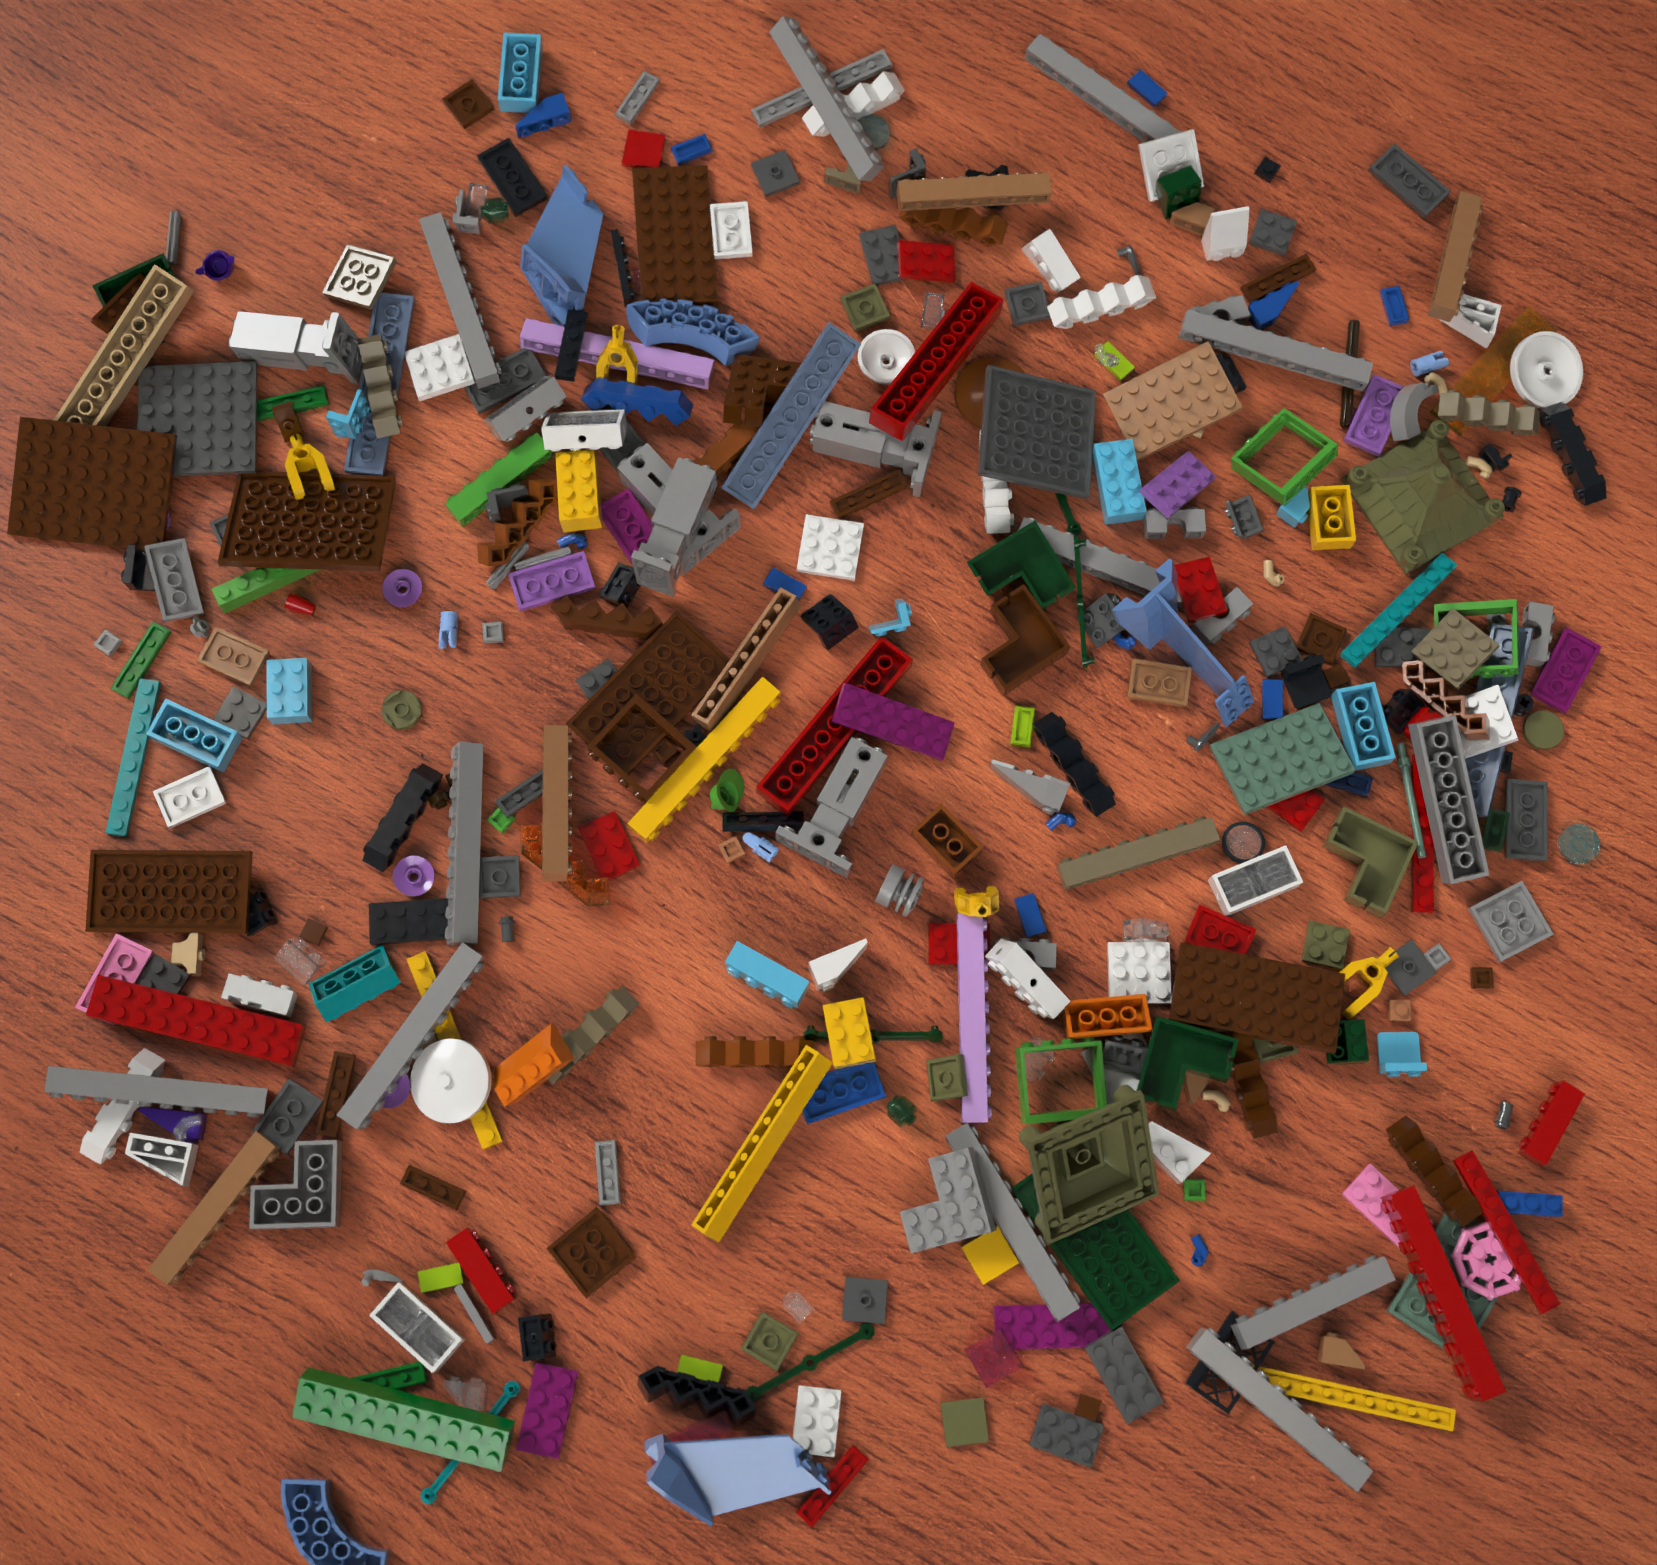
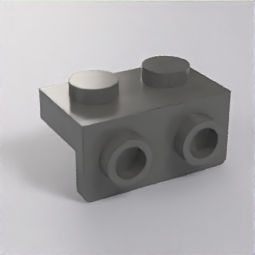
M1250 494L1233 502L1230 500L1226 501L1227 508H1225V512L1229 519L1232 518L1234 525L1231 527L1236 537L1238 536L1245 540L1265 531Z

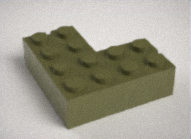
M1343 806L1338 811L1331 826L1332 829L1329 831L1322 847L1359 864L1343 900L1358 908L1365 906L1364 911L1381 918L1387 914L1418 841Z

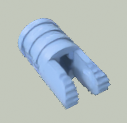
M1438 351L1411 360L1410 366L1412 373L1415 376H1420L1444 368L1450 364V361L1447 358H1443L1444 354L1442 351Z
M443 611L440 615L439 648L445 649L447 642L451 648H456L459 614L452 611Z
M750 832L745 833L743 836V842L753 848L752 852L762 857L768 863L775 858L780 849L764 837L759 838Z

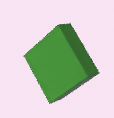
M497 808L487 821L503 834L516 821V818L511 816L506 819L500 809Z
M1185 1179L1183 1181L1184 1201H1206L1205 1179Z

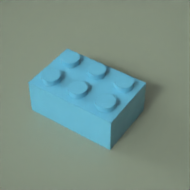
M308 658L267 660V719L272 724L313 722L312 664Z

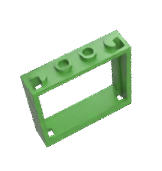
M1283 408L1277 415L1272 417L1269 423L1263 425L1253 438H1249L1239 451L1235 452V455L1231 458L1232 470L1285 506L1338 456V444ZM1286 426L1321 451L1282 488H1279L1245 463Z
M1517 599L1434 604V627L1452 608L1462 616L1512 613V665L1481 666L1469 679L1473 678V676L1492 678L1494 675L1512 677L1514 674H1520L1519 607Z
M1094 1037L1082 1038V1041L1074 1042V1039L1068 1038L1062 1039V1043L1054 1044V1040L1041 1041L1042 1045H1034L1033 1042H1023L1021 1047H1015L1021 1123L1036 1124L1074 1120L1107 1106L1102 1042L1100 1040H1094ZM1090 1047L1096 1107L1029 1113L1024 1053Z

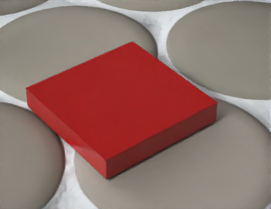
M628 129L622 166L632 168L660 167L666 136Z

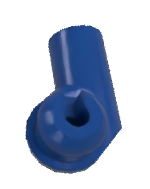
M569 533L557 539L561 548L571 543L577 544V547L580 549L586 548L588 545L587 538L577 533Z
M1121 632L1113 637L1117 646L1126 650H1131L1137 644L1132 636L1125 639Z
M1059 812L1045 824L1052 831L1060 824H1067L1068 827H1073L1076 825L1077 820L1072 813Z
M1198 1234L1190 1238L1195 1246V1251L1191 1258L1194 1266H1202L1209 1253L1204 1240Z

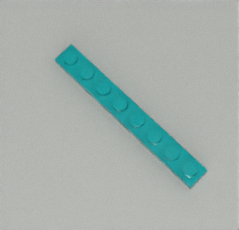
M1441 553L1341 652L1340 657L1356 668L1456 569L1457 564Z
M139 679L105 833L107 835L128 838L150 738L146 733L154 720L161 688L160 681Z

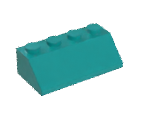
M382 944L309 983L315 1006L327 1023L339 1018L350 1010L356 1009L366 1001L375 999L379 994L395 988L401 981Z

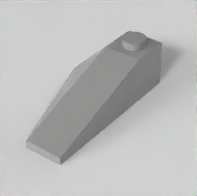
M992 759L989 767L1038 808H1041L1044 813L1053 815L1059 812L1070 783L1046 774L1042 778L1037 776L1034 771L1028 769L1021 772L1014 765Z

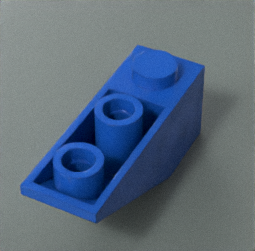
M560 93L544 98L515 125L518 138L522 136L527 137L532 133L547 131L552 127L564 126L572 122L564 94Z
M1299 282L1287 283L1281 290L1268 293L1264 299L1260 301L1257 299L1251 302L1248 310L1250 312L1249 321L1253 327L1262 331L1274 325L1295 293Z

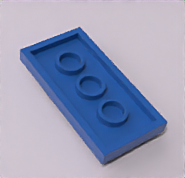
M871 1062L840 1068L826 1073L803 1109L807 1125L886 1098L875 1063Z

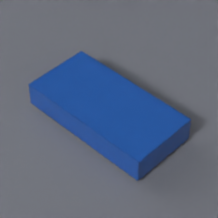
M1141 69L1127 82V85L1153 108L1167 96V92Z
M705 134L670 147L678 166L712 153V147Z
M1400 286L1381 289L1380 295L1389 326L1408 323L1409 317Z
M774 567L763 582V586L777 593L781 587L796 595L798 600L801 599L807 589L806 585Z
M1263 679L1262 719L1276 720L1283 718V680Z
M1034 893L1015 898L1014 902L1026 938L1046 933L1047 931Z

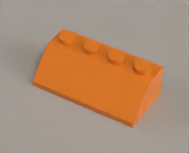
M1146 994L1070 1000L1062 1010L1064 1030L1069 1039L1152 1032L1153 1030Z
M554 1023L548 1025L495 1067L494 1090L504 1107L521 1101L575 1059Z

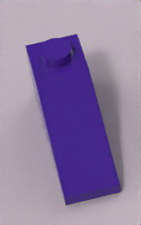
M139 1107V1112L175 1136L183 1138V1142L196 1144V1140L203 1141L207 1115Z

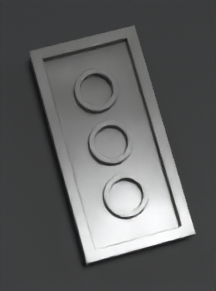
M185 538L144 546L163 623L204 615Z

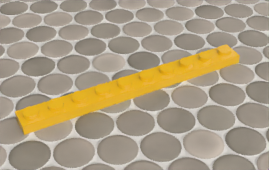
M426 951L406 959L421 997L424 996L437 978ZM449 1009L446 1013L448 1015L447 1019L442 1025L438 1024L435 1028L439 1040H462ZM486 1101L482 1109L470 1118L483 1150L503 1142Z
M1260 1366L1256 1371L1260 1370L1270 1378L1268 1382L1272 1386L1275 1384L1280 1386L1286 1392L1285 1395L1447 1431H1453L1455 1409Z

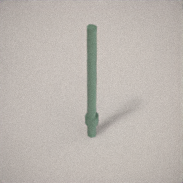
M1398 743V767L1402 771L1414 840L1418 841L1416 847L1417 857L1421 859L1425 858L1426 854L1409 769L1411 763L1410 758L1407 757L1405 743Z

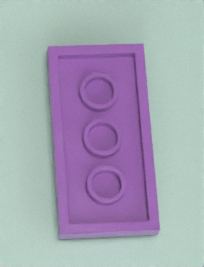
M1373 374L1343 442L1379 457L1391 431L1390 413L1392 404L1399 391L1404 387Z
M1187 451L1142 487L1140 493L1168 519L1211 484L1216 476L1190 451Z
M584 551L508 573L520 612L561 600L565 596L571 597L596 589Z

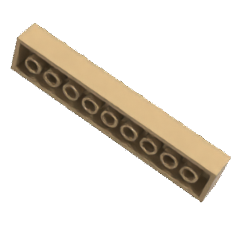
M154 265L54 420L107 426L194 293V290L157 265Z

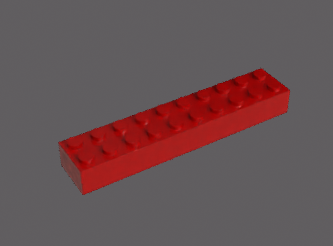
M970 282L873 405L870 411L869 424L903 441L999 317L1004 299Z
M880 636L756 786V793L789 817L844 750L851 737L858 733L856 730L831 722L843 683L887 697L912 667L913 659L883 636Z
M101 975L97 977L86 1012V1016L294 1068L306 1027L302 1024Z
M1415 1185L1382 1196V1210L1385 1214H1388L1391 1220L1389 1223L1390 1228L1394 1234H1397L1400 1241L1398 1243L1399 1248L1407 1256L1409 1261L1407 1263L1408 1269L1412 1275H1415L1418 1281L1416 1283L1417 1289L1426 1299L1425 1307L1429 1315H1433L1436 1322L1434 1324L1435 1330L1444 1340V1350L1448 1357L1451 1356L1454 1363L1452 1368L1458 1378L1460 1377L1463 1383L1461 1388L1465 1397L1469 1398L1470 1401L1484 1402L1505 1393V1387Z

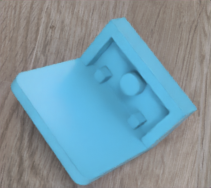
M357 390L348 415L328 411L326 418L337 437H348L356 440L358 434H361L363 420L370 411V405L363 390Z
M902 598L894 600L898 619L868 626L870 633L875 634V636L886 635L889 630H895V632L907 630L906 627L911 626L909 616H912L910 604Z
M1380 1032L1377 1034L1379 1074H1387V1077H1400V1074H1408V1077H1420L1421 1073L1427 1071V1062L1421 1063L1419 1035L1417 1032Z

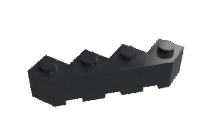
M1562 402L1540 409L1541 417L1539 422L1541 427L1551 433V449L1563 457L1562 472L1574 481V498L1585 506L1607 499L1606 481L1603 475H1598L1595 466L1597 462L1592 451H1587L1583 443L1586 438L1580 426L1576 427L1572 417H1574L1572 409Z
M1050 712L1032 724L1039 741L1043 746L1046 745L1051 753L1050 757L1059 769L1062 768L1067 776L1066 780L1070 783L1072 789L1075 792L1077 791L1083 798L1082 803L1087 810L1097 817L1116 805L1113 798L1115 796L1113 789L1109 785H1104L1099 780L1097 766L1093 762H1088L1083 757L1081 752L1083 749L1082 745L1077 739L1074 740L1067 734L1065 729L1067 725L1061 716L1058 717L1053 712Z
M423 763L411 770L404 787L397 793L386 816L380 820L378 829L371 840L364 846L363 862L381 872H384L393 864L398 848L409 838L413 823L424 814L428 798L438 791L443 777L442 773Z
M656 1366L638 1376L637 1385L647 1403L667 1393L677 1411L696 1401L706 1420L723 1410L727 1411L736 1428L755 1418L757 1408L744 1389L727 1387L725 1384L711 1380L705 1381L695 1378L693 1375L679 1371L676 1373L660 1366Z

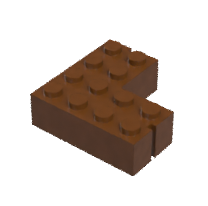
M735 354L724 401L723 423L740 425L742 407H744V425L761 427L767 402H777L802 362Z
M1024 584L1009 593L1008 597L1005 596L991 605L990 614L1009 638V641L984 656L980 666L990 679L994 677V685L1002 696H1005L1067 655L1070 646Z

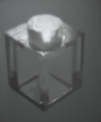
M790 1290L782 1298L784 1301L782 1307L798 1324L814 1310L812 1305L797 1290L794 1293Z

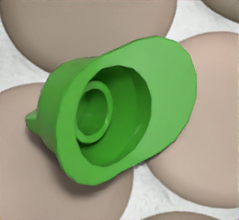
M727 769L722 773L718 783L710 790L712 809L727 810L729 812L737 809L744 792V782L739 772L734 769Z

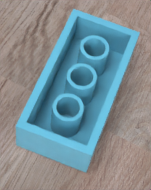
M503 34L498 103L501 112L529 113L539 104L543 59L541 34Z
M1133 439L1094 444L1092 459L1105 525L1143 520L1147 511L1144 496L1140 493L1142 485Z
M1375 682L1336 689L1331 695L1345 751L1355 771L1390 764L1396 756Z
M168 699L164 700L146 733L152 740L223 773L243 739L237 731Z
M738 941L725 961V967L730 976L736 979L739 977L745 979V983L754 989L757 987L763 989V994L772 999L775 997L781 999V1004L790 1009L793 1007L798 1009L810 986L809 980Z

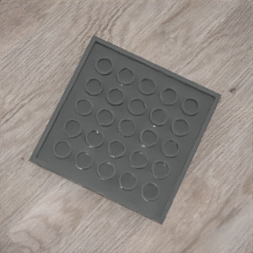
M257 362L145 366L139 376L138 430L177 435L173 477L257 473Z
M988 365L985 375L978 475L1082 499L1089 498L1096 390Z

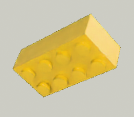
M583 449L555 453L559 522L563 532L603 528L599 467L595 450Z

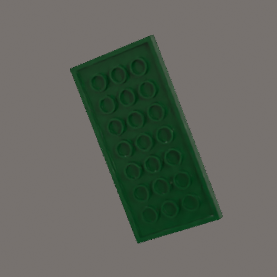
M1031 1173L1011 1189L1035 1224L1036 1215L1040 1211L1033 1180L1034 1177ZM1129 1209L1049 1244L1110 1331L1114 1330L1180 1281Z

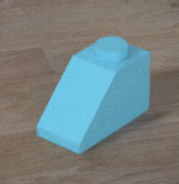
M1307 485L1285 506L1281 505L1276 515L1294 528L1298 523L1303 524L1309 516L1307 512L1310 508Z

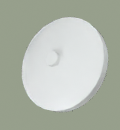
M1551 331L1538 332L1523 339L1514 350L1510 363L1511 380L1520 397L1536 408L1542 409L1559 402L1566 404L1575 397L1580 389L1583 379L1582 360L1573 343L1563 335Z
M460 1039L436 1041L422 1051L413 1065L410 1077L411 1093L418 1108L430 1119L441 1123H458L468 1120L482 1109L489 1097L492 1077L488 1061L476 1046Z

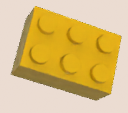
M1350 485L1310 487L1308 491L1310 502L1308 520L1312 550L1350 549L1356 542Z
M864 997L823 1005L834 1068L840 1069L876 1062Z

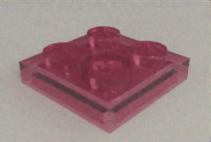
M1002 1328L965 1349L967 1356L986 1388L1024 1366Z

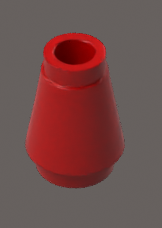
M290 593L287 597L285 608L289 609L288 611L312 616L316 605L297 593Z

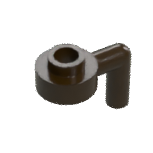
M449 773L445 776V778L451 788L452 779L450 778ZM441 791L429 797L428 802L431 808L438 810L448 805L447 802L452 799L449 796L450 791Z

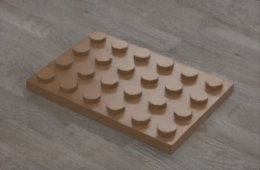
M1209 341L1103 393L1125 440L1133 439L1137 462L1243 410Z

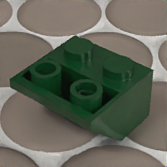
M1191 165L1157 179L1156 193L1165 220L1171 218L1173 211L1197 202L1199 203L1202 181Z
M1364 1019L1343 1020L1339 1022L1335 1054L1326 1052L1327 1064L1349 1065L1363 1064L1369 1061Z

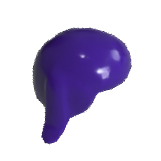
M222 250L212 251L206 256L202 267L196 269L195 273L198 275L204 274L214 281L227 279L233 273L235 258Z

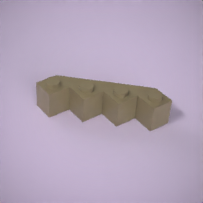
M382 334L358 338V347L363 361V373L368 387L367 395L372 410V422L377 438L400 434V427L403 426L401 415H398L396 401H398L396 389L393 390L391 377L394 374L392 366L388 364L386 352L389 351L387 340H383Z
M1448 390L1447 393H1440L1438 416L1446 422L1459 420L1462 422V425L1472 427L1487 426L1488 430L1499 432L1510 430L1515 435H1538L1540 411L1534 405L1526 404L1522 405V407H1515L1508 400H1498L1496 403H1490L1483 395H1473L1472 398H1465L1457 390Z
M624 986L618 990L612 989L605 996L607 1000L601 1007L595 1011L593 1009L589 1010L583 1016L585 1020L578 1028L573 1031L569 1029L563 1034L562 1038L575 1059L548 1079L552 1085L568 1075L572 1067L579 1061L584 1060L599 1042H603L615 1031V1027L621 1021H625L639 1006L640 1003Z

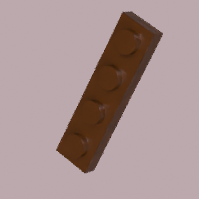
M1306 253L1241 286L1240 290L1250 304L1254 300L1264 298L1272 291L1280 290L1287 283L1292 284L1314 273L1316 267Z
M138 273L92 318L91 323L108 334L114 328L146 277Z
M900 469L831 500L830 506L837 519L840 520L907 489L908 484Z
M334 1051L315 1134L338 1138L342 1119L337 1114L346 1103L356 1055Z

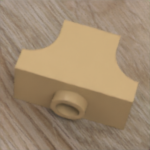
M190 933L188 939L184 942H173L171 963L176 966H185L187 973L193 977H201L202 961L205 960L204 936L200 933Z

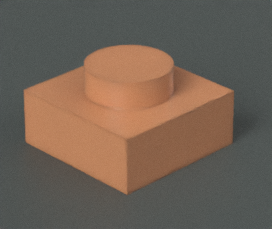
M736 836L718 844L726 864L745 856Z
M1388 1000V1021L1410 1022V1000Z

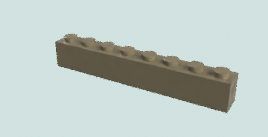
M1203 816L1195 819L1194 823L1188 825L1186 822L1177 824L1175 829L1172 830L1163 828L1156 831V834L1152 836L1148 834L1138 836L1136 841L1129 842V840H1124L1117 843L1118 846L1110 848V846L1098 849L1099 852L1097 853L1085 852L1079 855L1080 858L1074 860L1071 857L1065 858L1060 861L1061 864H1058L1056 869L1063 890L1066 891L1216 845L1220 838L1213 818L1206 819Z

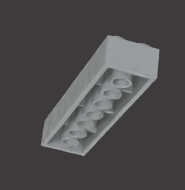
M1456 715L1409 724L1442 883L1454 884L1488 876L1489 870Z

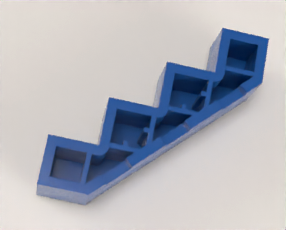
M600 377L585 387L581 398L591 411H598L609 404L613 410L625 409L626 415L636 408L648 422L663 413L674 426L688 419L693 408V403L680 390L673 389V391L661 390L662 387L649 385L642 387L624 381L617 383Z

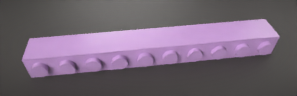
M526 318L520 334V348L559 357L564 327ZM585 331L579 361L597 365L601 352L609 340H612V336ZM624 340V342L630 343L638 359L639 375L703 389L709 388L714 368L713 359ZM609 364V368L627 372L624 366H612Z
M958 913L960 1054L964 1055L968 1096L961 1097V1123H987L988 1118L992 1116L991 1106L987 1104V1097H991V1085H987V1076H990L991 1072L990 1064L986 1063V1055H990V1043H986V1034H989V1022H985V1013H989V1001H985V993H988V980H984V972H988V960H984V951H987V939H983V931H987V919Z

